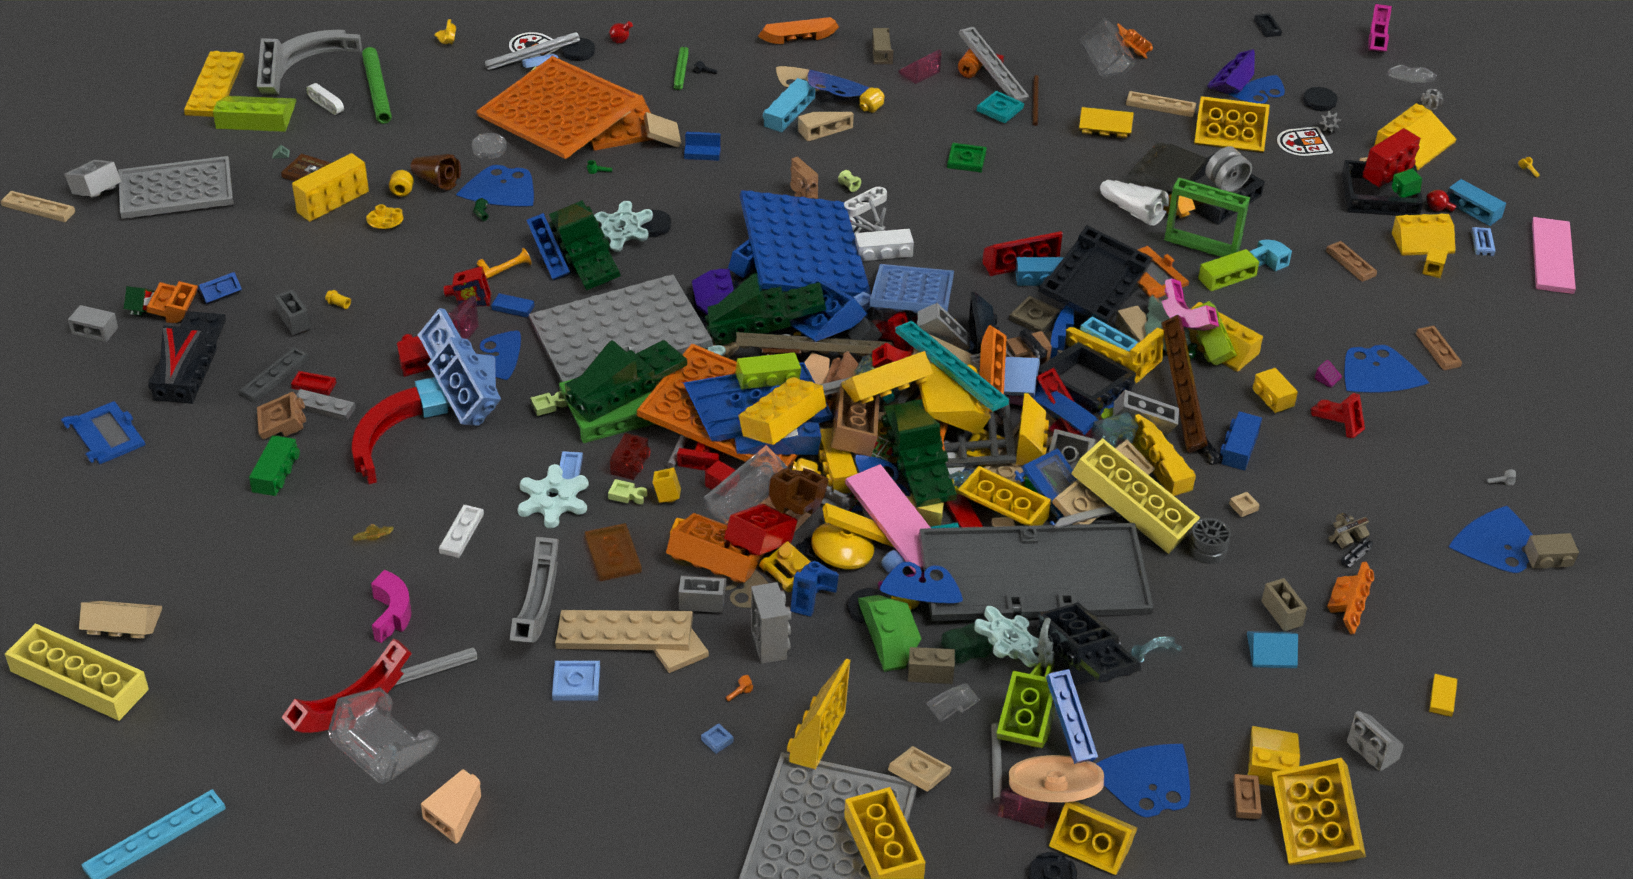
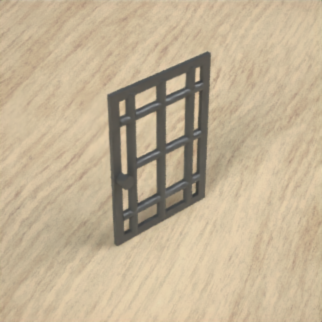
M919 385L914 390L915 392H920ZM914 394L907 399V402L915 400ZM1007 405L1001 408L1002 417H999L997 420L998 427L1004 428L1005 439L997 440L994 411H990L991 418L987 422L989 440L966 442L964 429L956 427L957 442L944 443V448L946 451L958 450L959 458H948L946 466L1016 463L1010 406ZM1006 447L1007 455H999L998 448ZM990 448L991 456L967 457L966 450Z

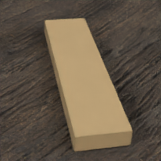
M1129 91L1126 100L1127 106L1193 117L1196 103L1133 91Z
M10 191L1 200L3 207L66 222L75 213L73 206Z

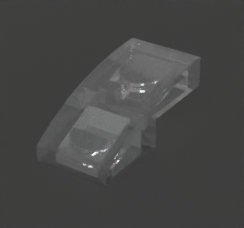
M965 683L939 694L928 701L927 705L937 719L942 722L958 710L962 714L980 700L969 685Z

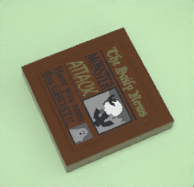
M301 153L281 172V176L295 182L331 163Z

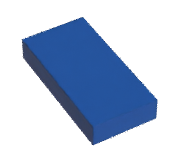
M499 293L491 306L494 311L528 318L535 305L533 300Z

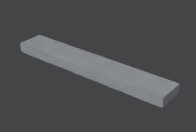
M974 27L960 30V37L1007 96L1021 102L1027 101L1029 95Z

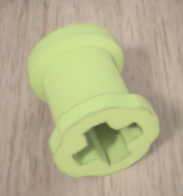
M849 170L842 171L838 176L839 184L847 186L851 192L857 191L861 186V179L857 176L854 177Z

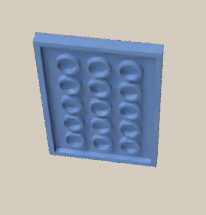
M880 264L870 298V307H874L877 310L891 308L898 312L913 310L914 313H918V311L938 303L948 312L954 271Z

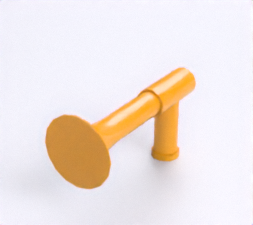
M522 248L520 255L498 266L489 268L483 259L478 260L477 265L478 267L483 266L486 278L488 279L521 263L532 265L528 252L525 248Z

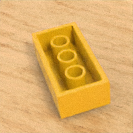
M353 153L292 183L297 213L309 222L369 192L365 162Z
M795 377L789 378L781 386L775 388L765 397L760 398L758 402L749 406L738 415L743 437L771 445L776 444L827 407L823 385L800 380Z
M891 787L845 799L844 818L871 879H924L926 862Z

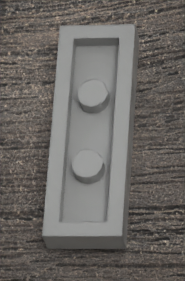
M302 389L296 394L298 398H302L305 404V408L302 409L303 411L347 421L356 409L354 402Z

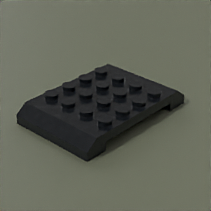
M1086 225L1063 260L1040 285L1038 292L1090 318L1093 316L1109 325L1117 311L1120 310L1145 275L1153 257Z

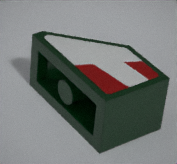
M126 286L123 309L130 310L132 315L142 316V312L148 313L147 305L155 291Z

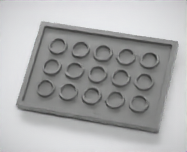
M228 156L118 170L122 181L119 183L120 214L122 219L234 204Z

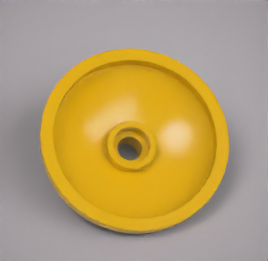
M829 523L817 527L812 535L811 545L816 555L834 567L858 569L867 565L873 557L874 545L870 538Z

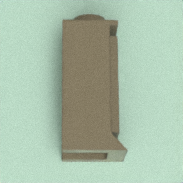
M873 28L872 47L874 64H893L894 50L891 49L889 28Z

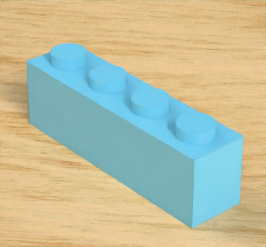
M797 78L781 93L777 100L773 101L768 109H765L763 113L764 127L783 132L815 99V88L811 87L808 81Z

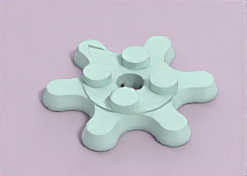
M623 201L619 204L617 212L607 214L601 211L597 212L594 216L598 224L602 225L604 238L611 241L610 249L614 252H620L623 244L630 239L647 240L648 230L641 226L652 220L653 212L650 209L637 213L632 212V203L630 201Z
M553 464L548 468L546 478L533 480L525 477L519 485L520 490L528 493L531 497L519 504L518 514L522 517H527L533 513H541L544 515V525L547 528L557 527L559 525V516L564 512L569 511L582 515L587 511L586 503L576 498V495L579 491L589 486L588 479L583 475L573 479H564L562 477L563 471L557 464ZM549 492L558 494L556 497L548 496Z
M987 606L984 616L989 622L977 619L974 630L981 635L989 637V643L994 645L993 653L999 658H1004L1007 655L1013 659L1020 658L1026 666L1031 668L1039 663L1038 657L1033 651L1037 652L1039 638L1032 636L1027 631L1029 621L1020 615H1016L1012 620L1005 618L997 608Z

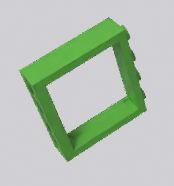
M1178 178L1172 190L1164 240L1220 257L1239 252L1250 197ZM1179 196L1238 212L1232 245L1175 229L1174 224Z

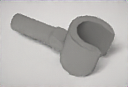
M1512 469L1506 470L1504 476L1488 478L1487 483L1505 482L1506 485L1512 486L1516 482V471Z

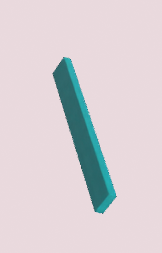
M913 321L896 327V333L919 352L925 351L927 358L992 412L1009 405V398Z

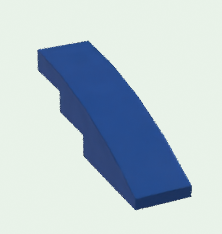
M1066 305L1061 310L1053 328L1050 343L1052 345L1050 359L1057 355L1058 350L1064 351L1066 329L1074 325V309Z
M1040 384L1036 387L1035 396H1031L1046 413L1056 420L1059 419L1061 421L1060 418H1062L1083 435L1098 422L1094 415L1057 391L1051 393L1056 402L1055 404L1051 403Z

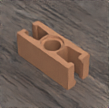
M847 351L843 354L842 360L836 358L832 361L824 383L856 376L860 365ZM838 393L831 395L836 399Z

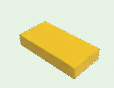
M1439 674L1434 675L1429 712L1452 717L1457 688L1456 678Z

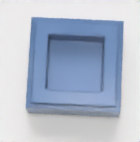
M717 724L703 733L701 740L717 754L732 744L734 737L720 724Z

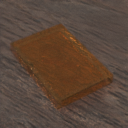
M626 523L585 531V539L600 581L642 573V567Z

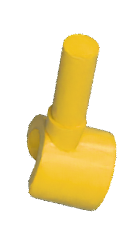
M1522 158L1518 162L1519 167L1522 169L1528 168L1536 178L1539 177L1540 174L1532 165V158Z

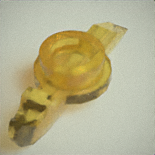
M370 525L366 528L365 532L354 535L353 541L364 539L376 540L380 536L390 534L394 527L383 526V528H378L376 525Z

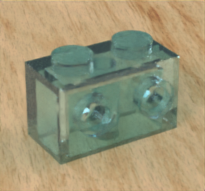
M1129 412L1095 421L1089 438L1097 440V443L1103 438L1116 448L1125 440L1133 443L1138 424Z

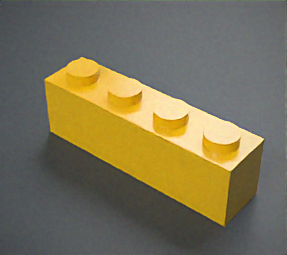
M833 428L820 429L821 441L818 455L819 461L822 462L823 473L827 474L826 478H829L827 486L832 488V492L837 490L843 494L852 493L845 484L846 478L858 474L851 453L831 447Z

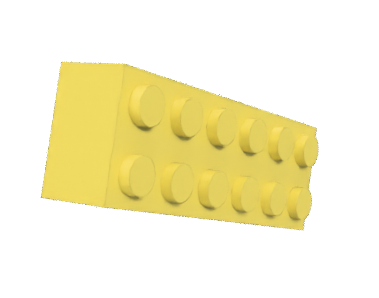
M1103 438L1079 459L1071 473L1130 523H1135L1136 528L1168 554L1192 531L1193 525L1200 519L1197 514Z
M36 623L5 653L11 672L118 721L149 690L144 671Z

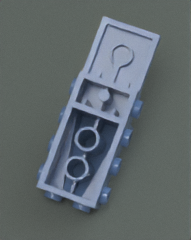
M439 308L419 332L418 337L431 358L428 365L460 423L479 426L501 400L496 389L495 357L476 354L468 339L461 338L446 310Z

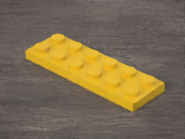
M210 51L184 108L185 115L214 117L213 110L216 102L230 94L244 61L243 53Z

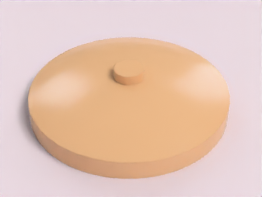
M1038 756L1022 760L1012 766L1009 771V785L1014 792L1029 799L1044 802H1072L1083 800L1099 793L1104 786V772L1091 761L1074 764L1072 756Z

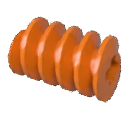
M969 48L962 59H960L958 70L964 77L972 78L983 64Z

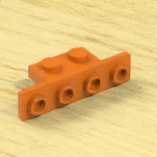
M1367 562L1361 563L1358 575L1337 577L1327 606L1330 613L1345 612L1343 621L1350 635L1355 634L1357 626L1360 624V617L1365 609V601L1367 596H1369L1371 583L1374 581V572L1369 568Z

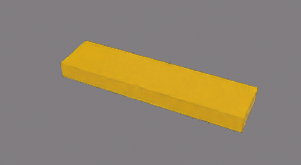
M825 503L823 506L824 521L826 523L894 547L874 520Z

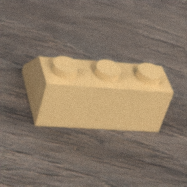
M109 601L81 602L79 629L87 630V634L101 635V631L109 632L108 636L120 637L123 636V633H130L131 638H144L146 634L153 633L162 611V606Z

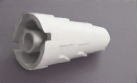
M1106 180L1100 186L1101 194L1106 199L1119 205L1118 207L1130 212L1132 216L1148 225L1154 226L1158 224L1167 212L1163 208L1164 205L1168 207L1169 196L1163 190L1147 186L1142 187L1132 183L1127 184L1116 180Z

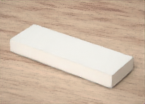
M463 505L439 547L440 554L460 558L484 515L483 509Z

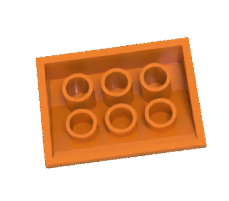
M696 513L691 514L672 529L666 554L672 555V558L676 560H685L695 567L707 568L716 575L731 577V580L738 583H745L752 576L764 554L760 556L753 555L743 547L732 545L730 541L724 539L727 529L726 524Z

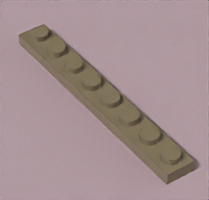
M736 332V345L744 349H749L753 346L760 349H800L801 352L816 350L823 354H828L832 351L841 355L848 351L849 353H857L859 356H868V354H872L873 350L886 343L881 341L824 338L815 342L809 337Z

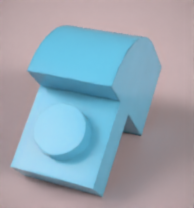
M1275 240L1258 241L1257 248L1249 251L1259 261V266L1267 264L1274 271L1289 266L1292 250Z

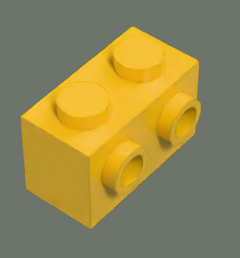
M1276 368L1255 375L1253 390L1274 413L1295 406L1298 391Z

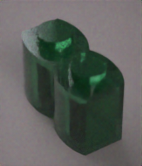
M975 623L963 628L951 629L942 634L941 646L943 649H955V664L965 663L971 658L985 657L992 652L993 645L989 643V637L977 633L974 630Z

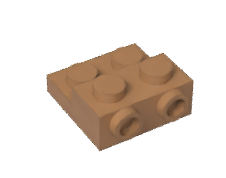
M799 157L792 158L790 186L796 192L795 197L818 199V174Z
M290 392L257 407L260 437L265 439L279 432H282L286 437L303 429L306 417L302 412V409L305 408L302 398H298L294 392Z

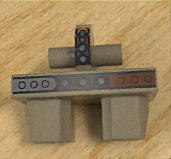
M1340 513L1336 516V522L1333 523V526L1337 529H1335L1334 535L1329 536L1328 539L1331 543L1337 541L1342 549L1348 548L1354 543L1350 535L1353 534L1358 542L1370 536L1366 528L1369 520L1365 516L1354 521L1352 516Z

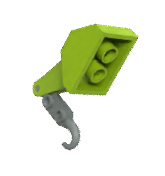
M1050 618L1044 620L1037 645V653H1039V663L1030 674L1017 671L1012 672L996 733L997 739L1043 748L1050 735L1055 715V704L1045 677L1052 673L1054 668L1053 642H1050L1048 638Z

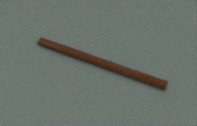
M1034 75L1033 82L1034 126L1038 125V75Z

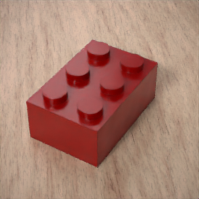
M1403 128L1369 150L1363 177L1376 186L1381 187L1389 183L1393 179L1394 174L1411 169L1416 163L1415 157L1420 148L1421 138Z
M762 503L730 515L724 539L730 541L736 547H743L749 550V553L760 556L781 547L787 541L792 543L798 519L785 513L782 514L778 510Z

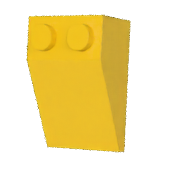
M1252 726L1248 775L1258 776L1259 784L1274 787L1272 772L1299 767L1300 749L1298 733Z

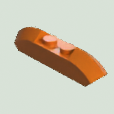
M831 17L766 24L758 37L774 44H784V39L792 41L796 40V37L809 39L814 36L816 40H820L833 34L839 26Z
M989 325L981 343L979 375L1004 394L1007 336Z

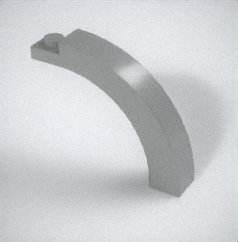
M324 30L300 35L282 43L281 79L290 66L308 56L332 51L361 52L360 35L346 34L345 30Z
M536 537L532 572L526 599L520 614L516 618H512L510 640L534 643L543 631L555 585L558 564L556 561L558 539Z

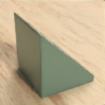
M280 145L273 152L272 159L289 158L290 150Z

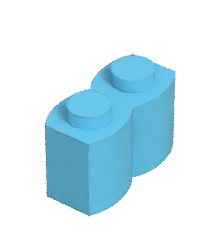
M435 377L415 381V387L421 399L424 418L448 413V407L451 405Z

